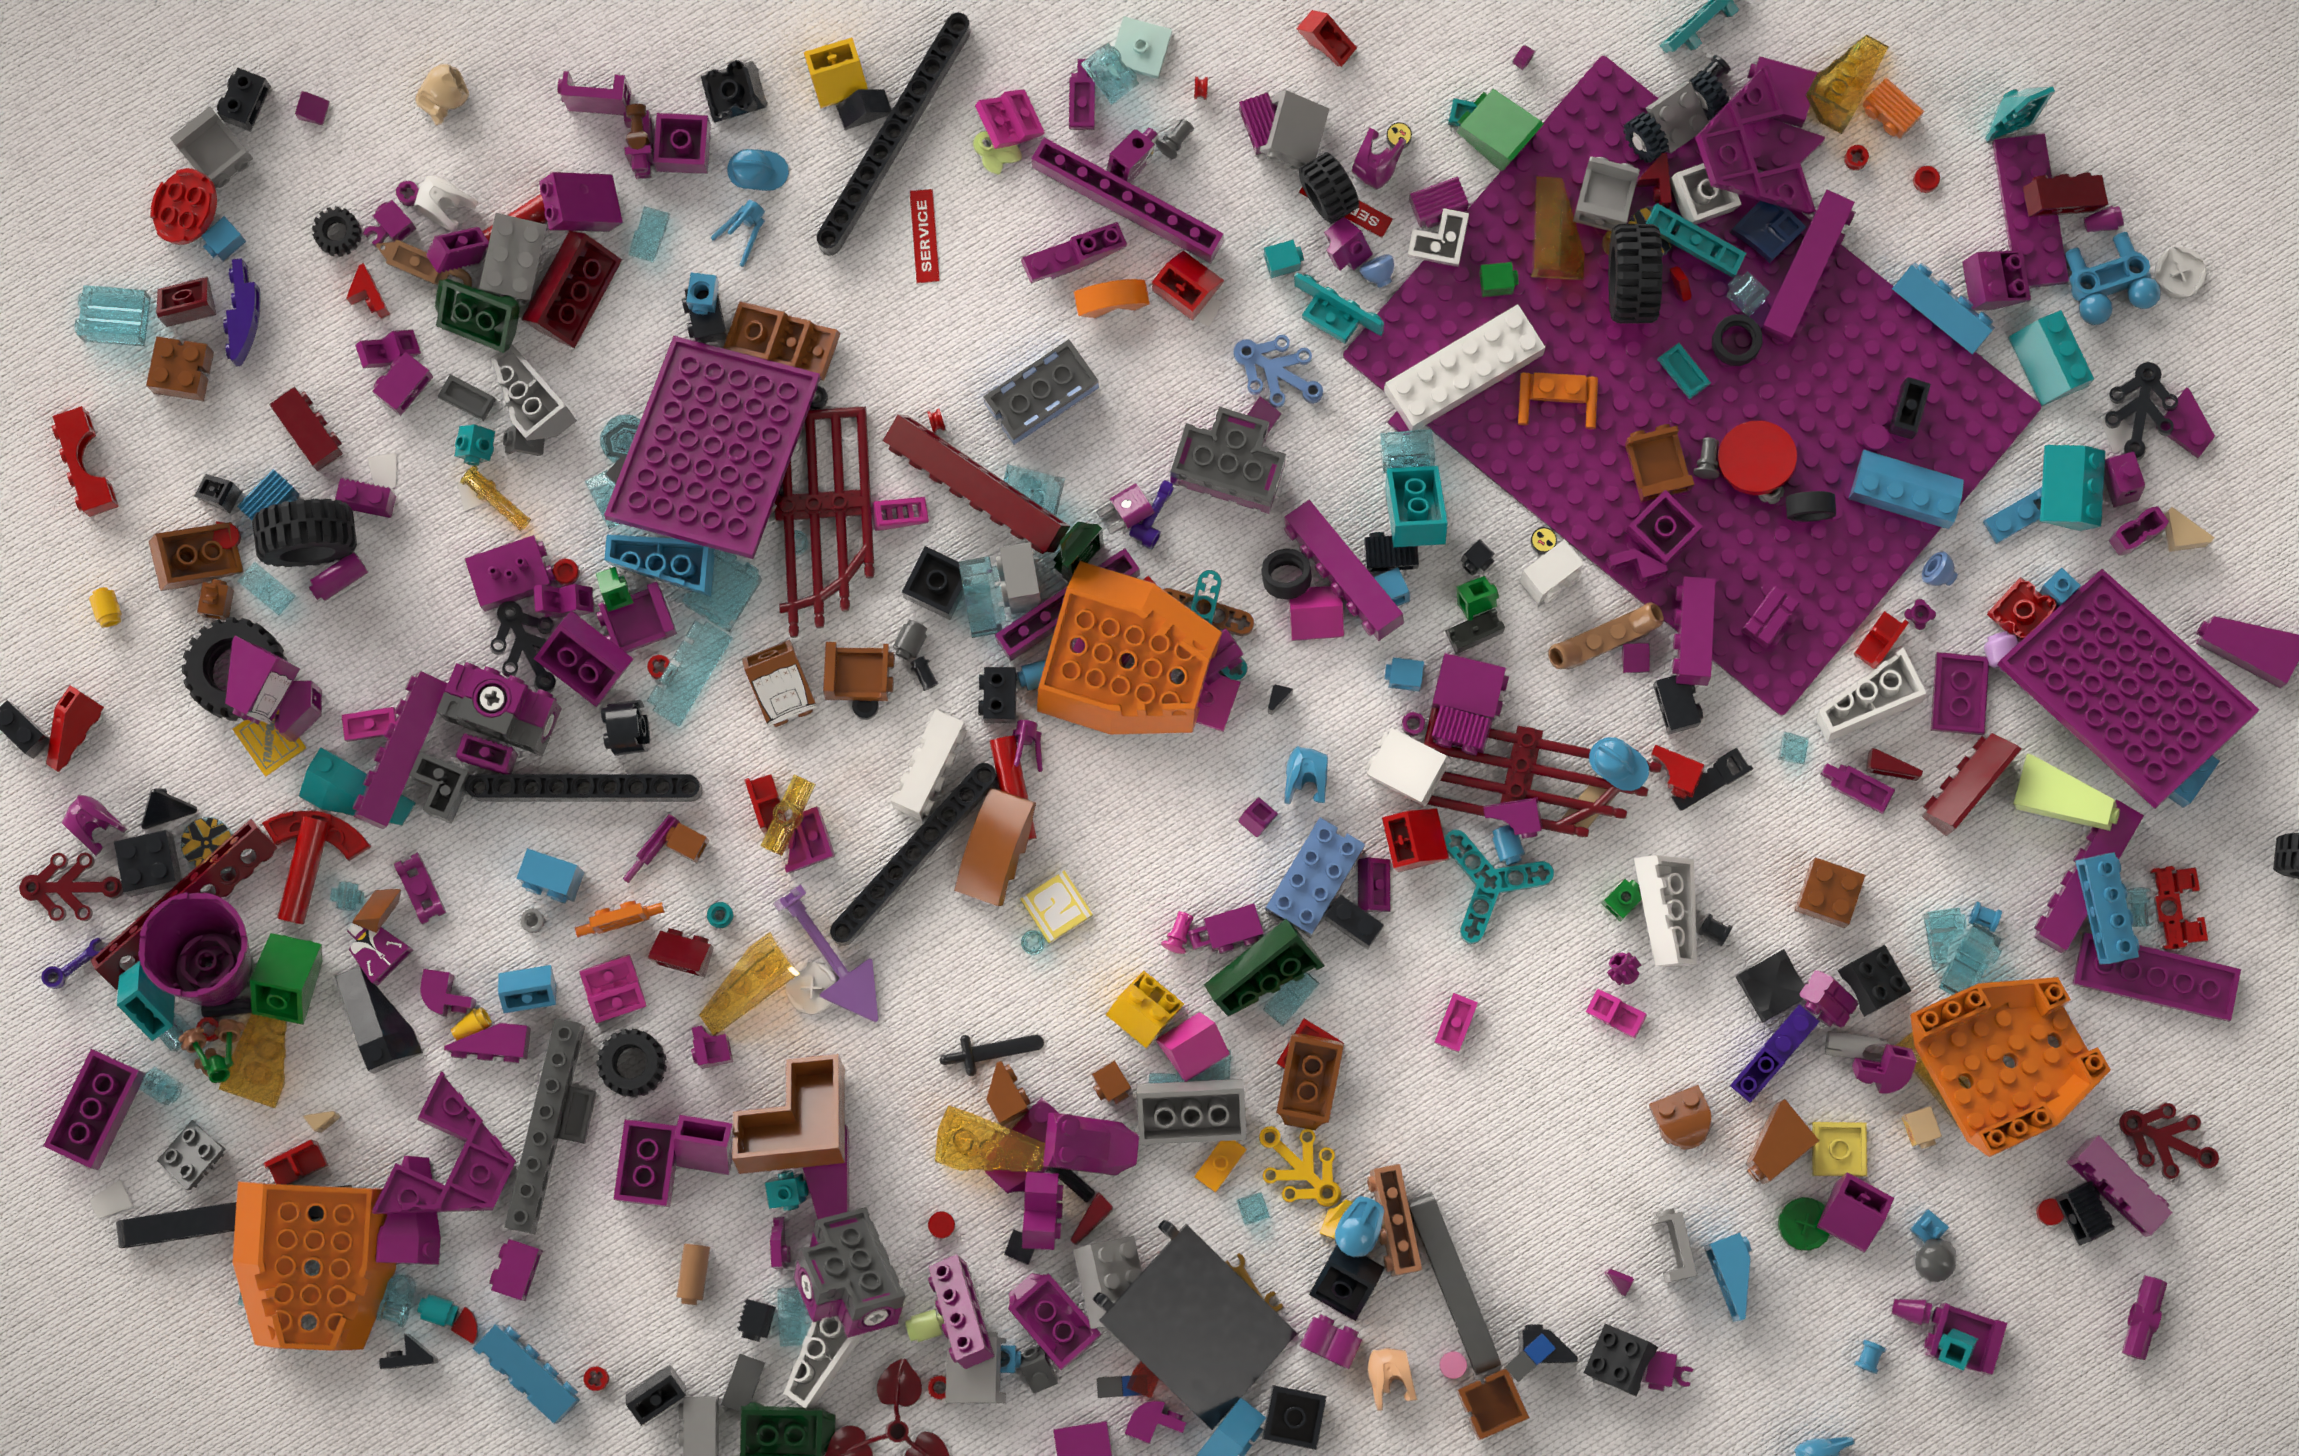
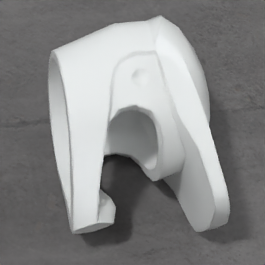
M426 176L415 200L416 208L423 215L452 232L457 228L458 222L456 219H449L444 213L445 210L448 208H458V206L475 209L478 205L476 199L458 189L450 181L439 176Z

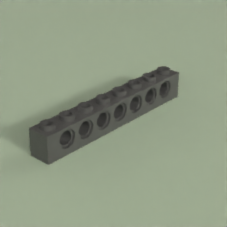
M558 1018L554 1020L505 1228L536 1234L559 1139L558 1136L569 1087L572 1085L585 1031V1026L581 1023Z

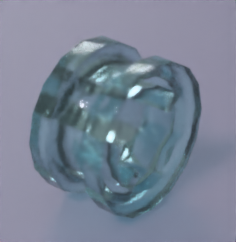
M794 530L795 539L803 538V541H801L802 547L795 546L796 555H802L807 551L809 541L805 533Z
M1030 930L1023 935L1021 945L1027 954L1037 955L1043 951L1045 940L1040 932ZM1030 936L1032 939L1033 936L1038 937V944L1040 946L1037 949L1033 947V950L1028 949L1027 938Z

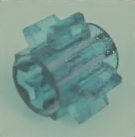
M339 882L338 889L331 888L330 901L336 902V909L355 911L356 904L363 905L364 892L358 890L359 884Z

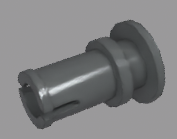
M1181 119L1170 134H1165L1163 140L1158 139L1156 141L1157 148L1166 157L1175 159L1177 157L1176 151L1181 149V143L1193 132L1194 127L1187 120Z
M1710 437L1703 438L1701 458L1697 461L1698 467L1694 469L1693 474L1702 479H1716L1719 477V472L1716 470L1718 467L1716 457L1719 440Z

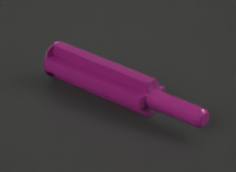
M668 814L637 853L636 857L638 860L623 877L625 882L629 883L644 863L648 865L667 842L666 836L672 827L676 828L678 823H680L677 818Z

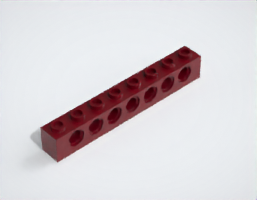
M250 819L90 961L95 970L114 989L118 990L119 976L140 961L138 952L141 937L139 935L147 917L158 905L182 893L204 894V892H201V888L207 884H211V888L205 891V893H210L220 898L228 896L234 890L235 885L242 879L250 877L254 869L261 862H265L273 856L274 851L277 849L275 843ZM252 849L249 855L241 856L244 850ZM225 867H232L228 873L221 874L222 869ZM131 956L129 961L120 963L123 957Z

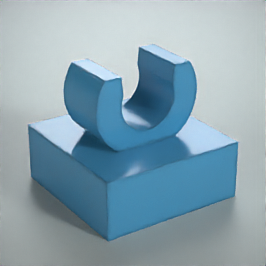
M1928 1209L1910 1228V1231L1925 1243L1929 1239H1939L1949 1227Z

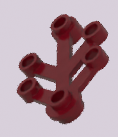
M86 852L78 855L77 863L57 882H47L59 869H64L68 865L66 855L55 853L51 856L50 864L38 875H28L22 879L19 891L26 900H37L48 911L50 919L60 922L65 919L66 910L62 906L56 905L46 894L57 893L75 911V917L86 922L92 918L93 911L90 907L83 905L73 893H103L105 896L115 899L123 894L121 880L113 876L105 878L103 882H73L86 869L92 868L95 863L94 857ZM88 856L90 859L89 863L82 865V859ZM63 857V863L57 866L55 863L56 859ZM110 882L115 884V888L112 891L107 890V885ZM31 883L36 884V889L33 892L28 890V886ZM56 909L61 910V916L55 918L53 915ZM82 909H87V916L81 918L80 911Z
M2171 1103L2162 1104L2159 1109L2145 1114H2141L2136 1110H2129L2121 1115L2119 1119L2120 1130L2125 1135L2132 1137L2138 1152L2137 1163L2143 1168L2150 1167L2155 1162V1157L2153 1153L2148 1151L2143 1135L2153 1139L2163 1164L2161 1172L2166 1179H2174L2180 1172L2178 1165L2172 1159L2168 1147L2194 1158L2197 1165L2203 1169L2213 1168L2219 1162V1154L2214 1148L2205 1147L2199 1149L2172 1136L2186 1130H2197L2201 1125L2200 1118L2197 1115H2188L2182 1121L2160 1129H2156L2148 1125V1123L2160 1118L2166 1120L2173 1118L2176 1114V1108ZM2165 1106L2171 1109L2170 1116H2166L2163 1113ZM2189 1118H2193L2196 1121L2194 1128L2188 1125L2187 1121ZM2129 1119L2136 1121L2134 1129L2128 1126ZM2204 1153L2209 1155V1163L2202 1161L2201 1157ZM2144 1154L2150 1157L2149 1164L2142 1162ZM2168 1166L2174 1168L2175 1173L2173 1176L2167 1174L2166 1169Z

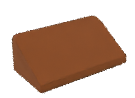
M401 889L375 890L352 923L377 933L398 905Z

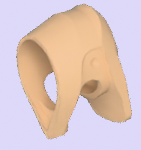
M1389 1348L1373 1350L1368 1361V1374L1373 1388L1377 1411L1383 1410V1394L1390 1393V1384L1393 1380L1403 1382L1407 1390L1404 1394L1406 1401L1417 1400L1406 1350Z

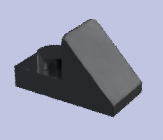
M404 1333L406 1355H403V1351L386 1352V1358H379L380 1369L384 1370L438 1363V1357L413 1336Z

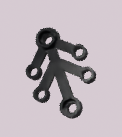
M2151 362L2139 365L2135 371V378L2122 387L2116 386L2110 390V400L2115 404L2122 403L2126 395L2140 388L2139 397L2118 411L2108 412L2105 416V424L2109 428H2117L2121 421L2136 412L2132 437L2124 446V454L2133 452L2130 450V446L2138 445L2140 449L2134 452L2137 461L2141 460L2145 455L2146 448L2142 437L2147 414L2157 425L2158 432L2161 435L2168 436L2174 430L2173 422L2165 418L2151 401V388L2162 400V407L2166 411H2174L2178 406V398L2174 394H2169L2160 382V368ZM2145 371H2151L2153 373V376L2150 378L2144 377L2143 373ZM2114 392L2122 393V397L2119 399L2114 398L2112 395ZM2172 399L2175 401V404L2167 406L2165 401ZM2111 416H2115L2118 418V421L2110 423L2108 419ZM2169 424L2171 428L2168 431H2164L2161 429V425Z
M503 602L497 610V619L501 625L496 638L490 644L491 652L495 655H501L506 650L507 644L505 640L510 628L516 637L508 660L503 663V675L509 677L510 675L515 676L517 674L518 661L523 650L536 675L534 680L536 691L538 692V689L549 693L552 692L556 684L554 675L547 672L541 664L534 660V657L537 655L534 647L541 649L547 639L525 632L522 624L538 628V631L542 634H549L554 626L553 620L549 617L537 618L525 614L521 606L516 602ZM507 610H513L515 615L509 617L506 615L505 612ZM542 622H547V623H549L550 628H548V629L542 628V627H541V623H542ZM495 643H501L503 645V648L498 650L495 649L493 645ZM511 665L515 671L508 672L505 667ZM541 678H548L550 683L547 685L543 684Z

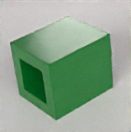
M1512 262L1487 264L1480 267L1479 275L1482 297L1513 294L1515 286L1519 284L1518 271L1513 270Z

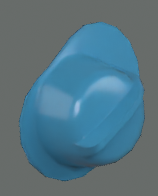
M741 150L733 155L727 167L731 182L737 187L744 189L776 190L787 181L789 175L785 159L778 153L764 150Z
M1606 737L1593 745L1590 751L1589 762L1592 769L1621 790L1632 791L1639 789L1649 776V766L1646 759L1638 751L1618 738Z

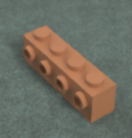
M1396 1164L1375 1168L1370 1171L1367 1183L1369 1191L1374 1192L1376 1202L1384 1207L1379 1241L1386 1248L1387 1255L1383 1257L1386 1272L1390 1271L1391 1277L1421 1271L1422 1267L1401 1166Z

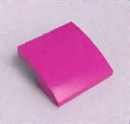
M1025 89L1007 91L998 98L979 100L975 105L995 149L1017 145L1040 137L1045 133Z
M630 954L579 971L596 1023L647 1006Z

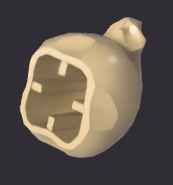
M440 64L432 68L428 73L415 99L417 106L431 116L435 125H440L444 122L443 119L447 116L448 110L456 109L468 100L469 91L462 74L456 67Z

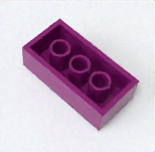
M91 1049L43 1147L91 1169L99 1170L147 1073Z

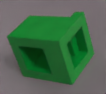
M616 567L595 573L608 611L633 603L625 576H619Z
M1485 576L1456 586L1457 604L1468 621L1473 620V616L1497 607L1498 590L1494 584L1489 583Z
M1624 879L1601 904L1621 922L1642 900L1639 884L1634 880L1628 882ZM1628 893L1630 895V901H1623L1621 899V894Z

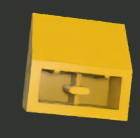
M852 37L803 52L820 108L841 103L858 89H868Z
M1143 971L1118 996L1106 1013V1016L1147 1048L1179 1012L1184 1003L1157 982L1155 978Z

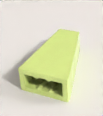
M2032 754L2026 755L2013 803L2016 810L2109 831L2111 830L2112 823H2117L2120 809L2116 808L2117 805L2113 798Z

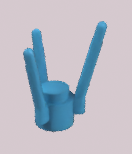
M748 200L735 215L711 236V240H715L731 225L732 227L728 230L729 235L742 223L749 227L753 224L755 225L740 262L741 267L745 265L760 227L765 222L762 218L765 210L753 200Z

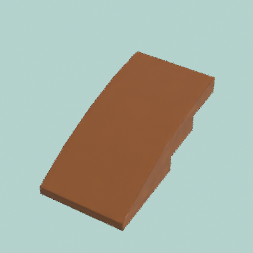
M739 301L723 349L819 373L820 380L824 381L841 333L836 329L815 325L810 320L789 316L783 311Z
M995 788L989 789L968 839L954 891L995 906H1003L1008 882L1015 878L1019 856L1026 852L1036 802Z

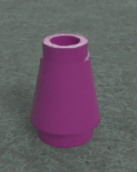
M2111 205L2083 218L2087 233L2118 230V227L2124 226L2119 206L2113 207Z
M1894 1298L1892 1315H1897L1922 1326V1323L1929 1325L1933 1303L1926 1302V1299Z

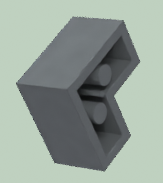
M419 752L409 776L415 781L432 787L422 810L433 817L452 824L466 793V781L472 775L464 769Z

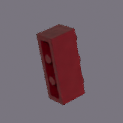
M2091 172L2076 175V177H2070L2069 174L2057 175L2054 178L2040 175L2032 178V182L2023 187L2029 217L2094 213L2108 205L2103 175H2092Z
M293 387L269 405L312 466L319 471L343 454L339 448L342 443L334 432L330 434L327 432L324 426L328 423L319 411L314 413L310 408L313 402L305 391L300 393Z

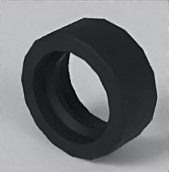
M1733 314L1725 317L1717 325L1712 336V349L1715 356L1721 362L1730 366H1743L1750 363L1757 356L1763 343V334L1759 325L1752 318L1745 315ZM1741 326L1750 332L1752 346L1746 353L1734 355L1724 348L1722 336L1728 328Z
M1811 491L1787 496V519L1808 522L1835 517V494L1825 491Z
M1280 549L1269 554L1263 561L1261 569L1264 588L1270 595L1278 599L1289 600L1301 596L1310 587L1312 580L1309 559L1302 552L1296 549ZM1285 565L1295 566L1302 571V575L1298 579L1288 583L1278 582L1271 576L1275 569Z

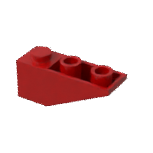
M71 685L55 706L46 764L57 772H60L69 763L72 753L77 746L83 743L86 733L92 724L99 720L101 711L104 708Z

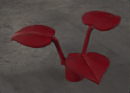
M902 1358L890 1364L881 1374L877 1383L876 1391L879 1401L886 1405L894 1404L895 1420L887 1424L885 1433L866 1440L865 1432L861 1428L853 1425L841 1427L832 1436L825 1456H873V1451L868 1444L888 1438L893 1442L905 1440L911 1446L904 1456H949L946 1445L939 1436L931 1432H921L916 1437L915 1442H913L908 1437L909 1428L907 1424L900 1421L899 1405L904 1407L912 1406L920 1398L922 1392L921 1380L907 1359Z

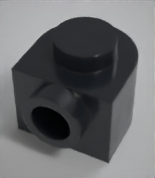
M1479 539L1463 554L1461 558L1462 566L1472 576L1480 569L1485 572L1495 562L1492 558L1495 553Z

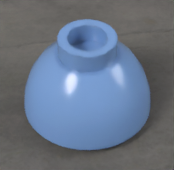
M1386 254L1376 257L1363 264L1359 271L1366 280L1376 283L1378 288L1386 286L1392 282L1391 276L1394 271L1393 256Z
M1944 551L1934 554L1926 562L1922 570L1923 582L1933 586H1941L1943 584L1950 586L1957 578L1953 560Z

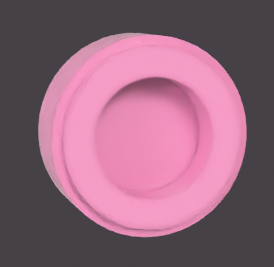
M1448 1352L1440 1360V1371L1447 1378H1459L1466 1371V1359L1458 1352Z

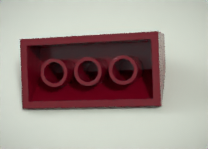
M569 231L521 320L540 333L575 349L622 259L587 234Z
M1993 733L1987 738L1981 736L1972 747L1975 750L1970 758L1965 756L1956 766L1959 772L1954 778L1949 775L1939 788L1943 790L1937 798L1932 795L1925 803L1923 808L1926 811L1922 817L1942 834L1948 836L1960 825L2022 749L2021 747Z

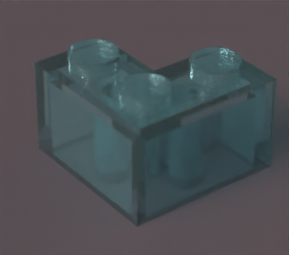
M1007 464L1004 481L1057 516L1065 478L1019 465Z

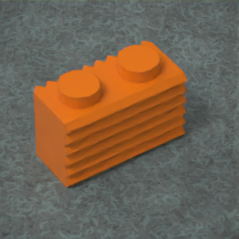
M1887 77L1867 96L1863 103L1865 113L1874 120L1877 118L1882 122L1884 130L1893 137L1896 135L1899 139L1912 128L1924 113V110Z

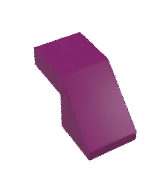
M414 330L392 331L383 339L361 340L355 344L362 368L389 366L397 356H402L404 352H407L412 357L421 354Z
M1634 548L1610 555L1606 560L1609 571L1634 564L1640 583L1663 577L1668 572L1667 565Z

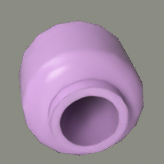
M2007 631L1989 636L1987 638L1988 642L1984 645L1987 660L1992 668H2000L1997 665L1998 662L2018 644L2017 637L2012 634L2008 635Z

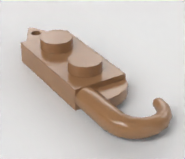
M396 239L395 242L376 244V247L387 260L386 264L431 284L438 285L439 280H445L449 275H453L461 279L465 285L470 287L473 285L471 276L464 269L458 267V269H450L445 271V273L442 271L438 273L427 258V252Z

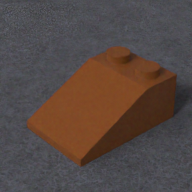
M232 522L156 533L149 540V546L160 591L185 588L208 582L212 579H220L242 573L243 567L237 544L231 549H222L218 542L212 541L214 531L228 528L231 539L230 524Z

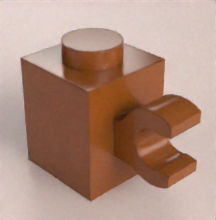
M212 579L211 583L203 582L197 613L204 618L226 621V618L230 616L234 590L227 585L226 581Z

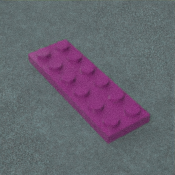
M2045 134L1994 139L1992 144L2009 250L2023 251L2029 288L2067 284L2069 278L2059 216L2029 217L2023 187L2031 183L2032 178L2036 176L2047 175L2048 178H2052Z
M2086 932L2082 934L2072 985L2227 1022L2231 1021L2241 969L2139 945L2138 950L2139 957L2111 964H2099L2093 935Z

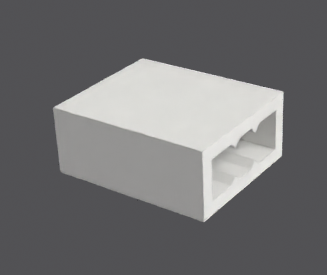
M1391 728L1389 734L1385 733L1379 743L1381 748L1377 756H1372L1366 768L1368 770L1367 775L1370 779L1426 807L1451 761L1446 755Z

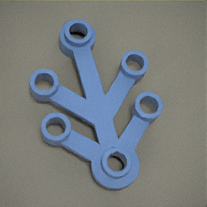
M1279 335L1275 340L1256 344L1252 340L1247 339L1239 341L1234 347V358L1238 363L1245 366L1248 378L1247 388L1251 394L1258 395L1263 390V382L1257 378L1256 364L1265 371L1271 394L1270 404L1273 407L1280 408L1285 403V395L1280 391L1277 377L1302 391L1303 398L1308 403L1314 404L1322 399L1323 387L1320 383L1316 381L1307 382L1283 368L1296 364H1309L1312 359V353L1308 348H1301L1295 354L1269 360L1261 354L1275 350L1279 352L1288 350L1290 340L1286 335ZM1279 340H1285L1287 345L1285 347H1279L1277 345V342ZM1244 348H1249L1251 354L1245 356L1241 351ZM1301 353H1307L1309 355V358L1307 360L1300 359L1299 355ZM1256 382L1260 385V388L1253 390L1250 385ZM1315 387L1318 392L1312 395L1308 392V389ZM1278 395L1282 398V401L1275 403L1273 397Z

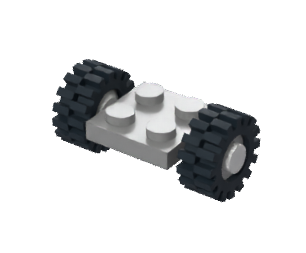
M1702 71L1646 107L1647 114L1645 112L1640 113L1624 125L1623 132L1626 134V141L1630 142L1628 144L1629 147L1634 149L1635 155L1638 154L1639 159H1644V162L1651 163L1662 153H1672L1697 136L1709 123L1708 121H1711L1730 101L1729 96L1726 95V89L1722 88V82H1718V78L1715 75L1712 76L1711 72Z

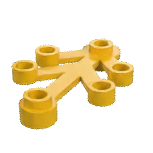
M1272 1126L1263 1128L1259 1135L1261 1145L1265 1148H1273L1295 1169L1276 1170L1272 1167L1266 1168L1262 1175L1263 1180L1268 1184H1273L1276 1181L1306 1180L1314 1187L1310 1189H1296L1293 1186L1285 1187L1282 1191V1198L1289 1203L1294 1202L1296 1199H1316L1324 1207H1331L1337 1204L1341 1197V1189L1333 1181L1332 1161L1335 1158L1334 1151L1331 1148L1325 1147L1319 1152V1160L1322 1162L1321 1180L1314 1173L1313 1142L1315 1141V1133L1311 1129H1304L1299 1135L1300 1142L1302 1143V1162L1280 1140L1281 1135L1278 1129ZM1305 1132L1312 1134L1313 1138L1310 1142L1303 1140L1302 1135ZM1267 1133H1272L1275 1136V1140L1272 1143L1265 1141L1264 1137ZM1329 1151L1332 1154V1158L1328 1161L1323 1160L1322 1152ZM1267 1171H1273L1276 1174V1178L1272 1181L1267 1180L1265 1174ZM1292 1189L1295 1192V1197L1287 1199L1285 1197L1286 1190ZM1324 1189L1332 1190L1333 1195L1331 1198L1326 1199L1323 1197L1322 1192Z

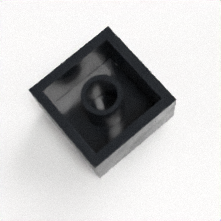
M924 546L902 590L903 598L951 620L973 576L972 568Z
M167 830L114 842L123 893L133 897L172 888L182 880L174 836Z
M1272 1385L1262 1439L1317 1450L1327 1396Z

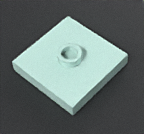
M1123 16L1109 66L1159 79L1171 39L1172 29Z

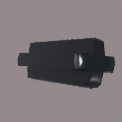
M251 998L236 999L217 1006H201L202 1017L252 1014Z
M1049 1168L1052 1173L1059 1174V1179L1083 1201L1089 1202L1094 1197L1095 1191L1072 1170Z

